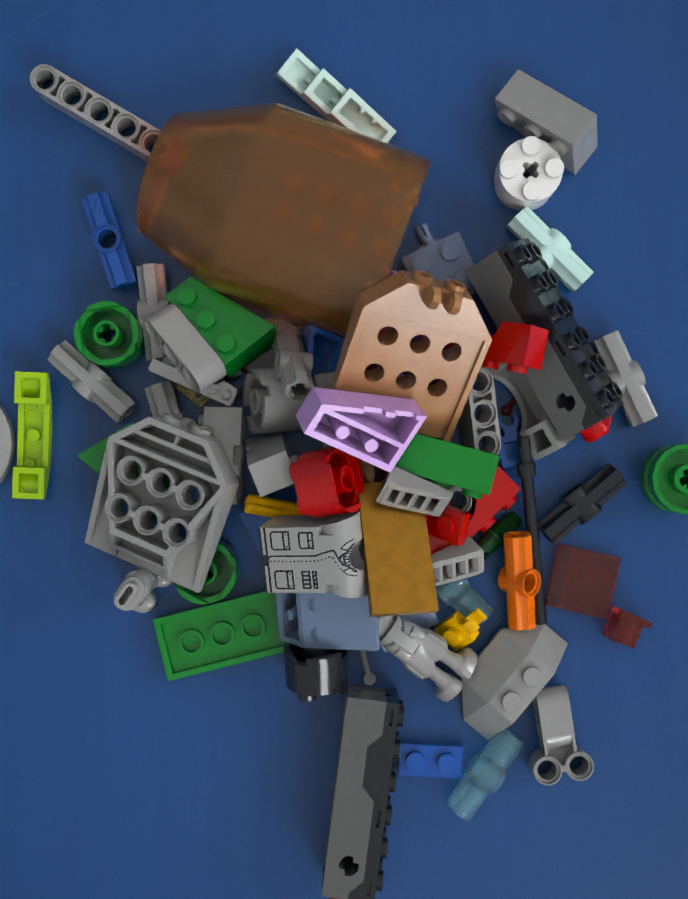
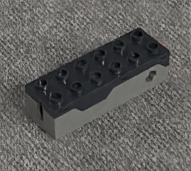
M529 238L507 243L467 269L465 273L497 328L505 321L530 324L549 330L541 370L528 368L527 374L524 375L562 441L579 433L584 442L591 443L609 433L613 413L624 404L622 401V391L616 382H611L605 372L607 370L605 361L598 353H594L589 344L591 339L587 330L582 325L579 326L575 320L572 304L567 298L561 296L557 289V278L551 270H546L541 261L542 253L536 243L530 242Z
M348 684V691L345 694L325 848L321 897H329V899H375L376 891L382 892L384 878L382 858L386 859L388 838H386L387 827L384 825L390 826L392 817L391 795L388 793H394L396 786L395 763H392L393 759H399L401 740H398L399 731L396 730L397 727H403L405 715L403 700L398 698L396 689Z

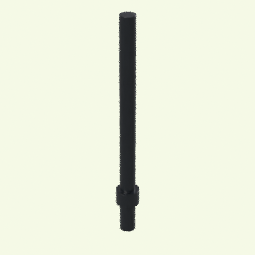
M523 436L517 438L519 462L516 463L517 476L521 477L526 531L530 532L532 538L533 569H536L541 576V586L538 593L534 596L536 624L542 625L547 623L534 486V476L537 475L536 462L532 461L530 436Z

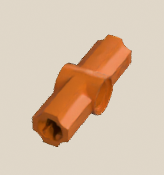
M522 530L503 533L505 565L499 572L498 585L502 591L506 592L509 629L515 631L531 630L536 627L534 596L540 589L541 576L536 569H533L532 538L530 532Z

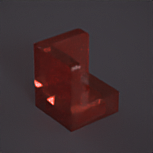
M613 606L602 635L616 643L619 642L635 648L643 626L651 629L653 623Z

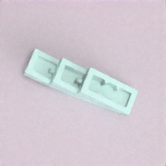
M297 48L275 74L324 118L375 156L381 152L396 133V130L351 88L346 90L324 68L320 70Z

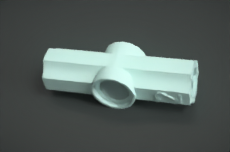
M526 206L507 225L506 228L519 240L529 238L530 242L536 243L542 253L541 261L546 270H551L572 293L594 273L571 250V244L568 239L557 229H550L529 207Z

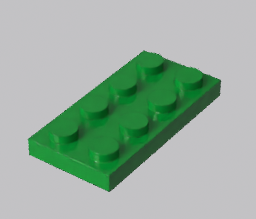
M265 590L153 619L168 681L283 653L284 644L290 645V643L280 640L276 593H266Z

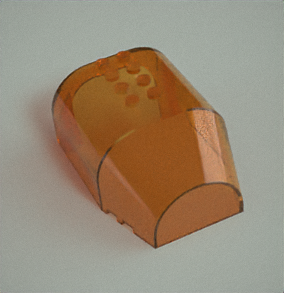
M277 102L176 113L164 125L149 156L137 202V229L143 238L177 263L193 278L238 305L275 319L286 321L300 328L305 325H313L345 339L358 293L389 277L414 207L418 205L433 160Z

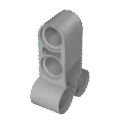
M565 685L543 687L533 699L540 749L534 750L528 758L529 770L539 783L548 786L556 784L560 780L562 772H566L570 778L576 781L587 780L594 771V763L592 758L580 746L576 745L567 688ZM576 756H582V764L578 768L571 769L570 761ZM546 760L552 762L548 772H538V766L541 762Z

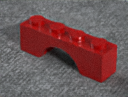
M503 321L496 333L491 337L492 342L481 367L498 370L499 364L507 365L506 371L527 374L528 368L541 370L549 330L530 324ZM454 343L445 345L442 350L450 349Z
M499 466L491 493L489 495L482 494L481 499L472 498L471 516L466 537L472 538L479 530L484 533L494 524L496 519L493 516L501 508L506 511L518 500L516 494L521 488ZM428 535L431 555L452 545Z

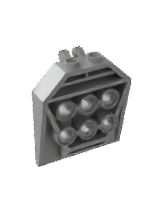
M163 413L162 417H147L109 436L84 543L140 568H145L192 591L201 592L239 486L238 479L221 440L213 437V427L208 425L201 427L196 425L193 419L185 418L182 421L177 416ZM137 463L141 467V474L139 477L135 472V466ZM165 474L170 479V487L166 489L163 483ZM194 486L198 488L200 493L198 502L192 496ZM124 500H125V501L127 502V504H128V512H127V514H126L125 511L123 510V502H124ZM152 512L157 516L156 526L151 522ZM181 524L184 525L187 531L185 539L182 538L179 532Z

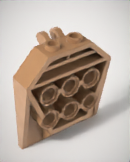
M401 270L358 293L330 389L415 399L427 416L417 433L450 442L492 342L488 329L473 298L467 291L466 285L454 279H446L445 282L436 280L431 274L421 270H414L413 273ZM392 327L388 333L378 334L382 328ZM424 335L419 341L410 342L413 337ZM454 343L450 349L442 350L445 345ZM370 364H378L375 369L366 370V367ZM410 371L404 377H397L402 372ZM440 379L437 383L429 385L432 380Z

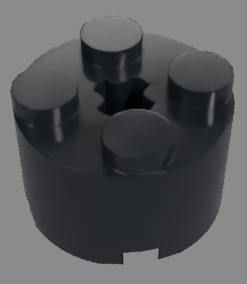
M286 643L284 644L286 686L289 690L298 694L299 700L308 702L315 700L318 696L329 694L342 695L348 691V684L350 682L348 650L306 649L293 644L289 646Z

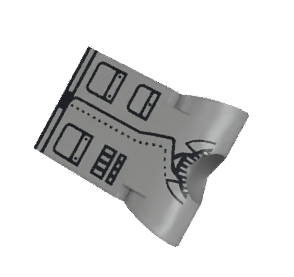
M359 510L354 513L314 519L309 515H275L258 528L266 593H325L330 591L335 595L346 598H360L367 595L365 565L359 550L362 539Z

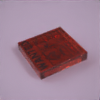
M557 543L545 597L546 606L608 619L621 558Z

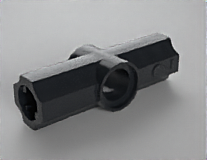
M610 463L605 464L583 484H577L561 497L560 503L538 521L539 531L555 545L579 524L583 525L601 511V505L627 484L624 477Z

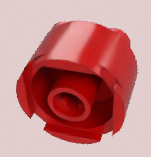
M331 446L304 452L298 457L296 462L290 464L289 474L295 484L298 497L297 509L302 516L309 515L314 519L354 513L361 507L362 502L357 503L358 494L364 493V478L357 457L349 456L348 453Z

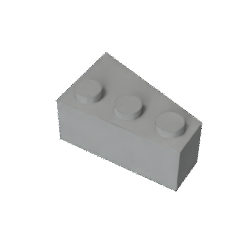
M519 69L495 98L497 115L503 123L512 126L525 137L535 136L549 143L548 145L558 152L564 168L574 176L598 147L597 114Z

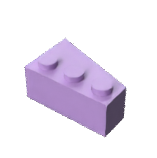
M312 387L295 415L304 434L388 472L392 471L427 418L415 399Z

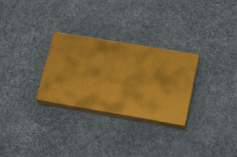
M382 482L364 483V493L358 494L357 503L362 502L359 508L362 529L361 546L365 565L370 617L438 612L439 607L426 515L375 502Z

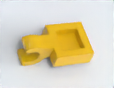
M479 608L474 609L465 617L457 610L440 621L434 630L444 637L448 645L457 652L475 641L480 634L478 631L480 626L478 624L484 621L487 616Z

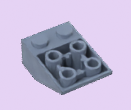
M330 591L325 593H276L281 641L306 649L378 651L380 649L378 617H370L367 595L360 598H346L335 595Z

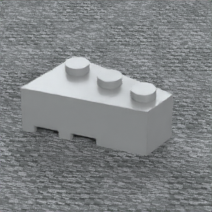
M204 407V414H199L198 426L208 425L213 427V437L221 440L239 482L232 504L243 503L246 409L243 407ZM196 487V489H197V502H198V500H199V498H200V493H199L198 488Z
M283 432L258 433L245 437L246 450L249 452L246 454L247 465L260 497L294 485L289 474V466L292 462H296L299 456H292Z

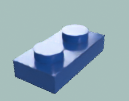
M401 741L398 776L462 779L463 745L462 743Z

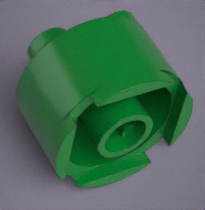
M100 301L89 305L79 320L77 319L74 326L75 344L82 355L89 361L104 368L121 369L141 358L144 350L143 328L138 321V317L126 307L113 301ZM110 330L116 332V335L109 342L105 338L110 335Z
M220 539L211 563L210 570L214 574L206 577L202 591L197 593L175 583L178 593L189 602L199 605L215 603L225 598L235 587L240 576V559L235 550L228 543Z

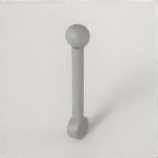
M359 650L365 672L363 676L364 683L366 685H373L376 681V676L370 670L366 651Z

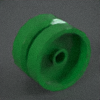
M688 444L662 446L651 452L643 462L639 474L640 488L647 501L657 509L686 515L688 514Z

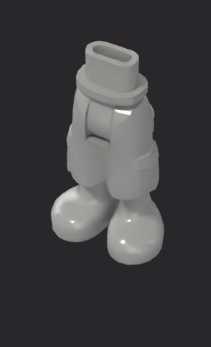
M137 567L125 576L126 578L114 592V604L123 611L133 610L138 613H147L157 603V597L153 589L156 587H167L172 581L158 576L145 568Z
M399 615L378 617L380 644L400 660L406 670L421 680L429 677L435 683V696L443 702H448L459 694L463 687L461 680L441 670L435 665V662L440 660L460 677L467 680L473 674L477 664V653L471 648H463L457 653L450 651L447 645L448 642L444 637L433 630L423 629L415 623L401 618Z

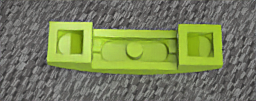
M15 371L14 403H18L17 466L13 467L12 498L46 499L49 483L53 436L52 396L49 373Z

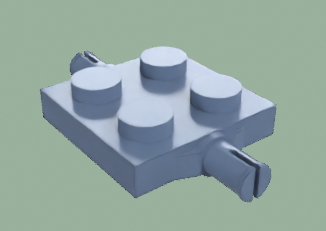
M427 223L422 224L424 233L420 225L416 227L415 231L420 238L422 246L417 251L401 258L406 271L413 273L414 270H421L431 274L434 279L443 282L446 279H454L465 284L471 296L476 294L475 288L465 273L474 263L459 231L442 239H433Z

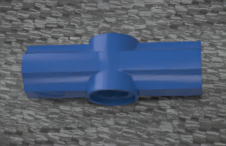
M108 192L89 194L81 201L93 234L92 241L98 249L110 289L117 291L131 288L138 283L127 250V240L121 232ZM115 235L117 240L114 246L104 248V240L108 236Z

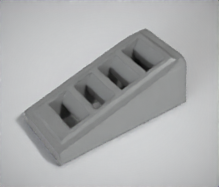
M394 466L381 483L375 502L440 517L453 497L454 492ZM432 498L439 500L437 504L431 502Z
M470 537L465 538L463 545L455 546L452 544L431 555L435 586L469 578L484 572V551Z

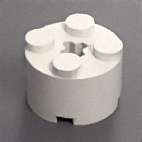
M528 136L511 144L503 153L495 169V192L502 203L514 210H522L526 206L531 210L541 207L552 196L562 179L564 164L558 152L548 145L549 143L535 136ZM527 172H528V173H530L532 176H529L528 178H526V177L523 176V173H527Z

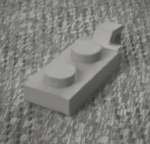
M164 357L162 362L154 358L152 359L148 367L149 371L194 391L167 357ZM223 381L218 384H212L199 394L232 407L239 390Z

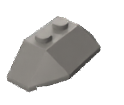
M536 624V627L531 630L515 631L509 629V627L501 628L477 656V664L471 677L467 680L460 677L463 684L461 689L463 720L487 740L511 726L553 677L568 643L545 624Z

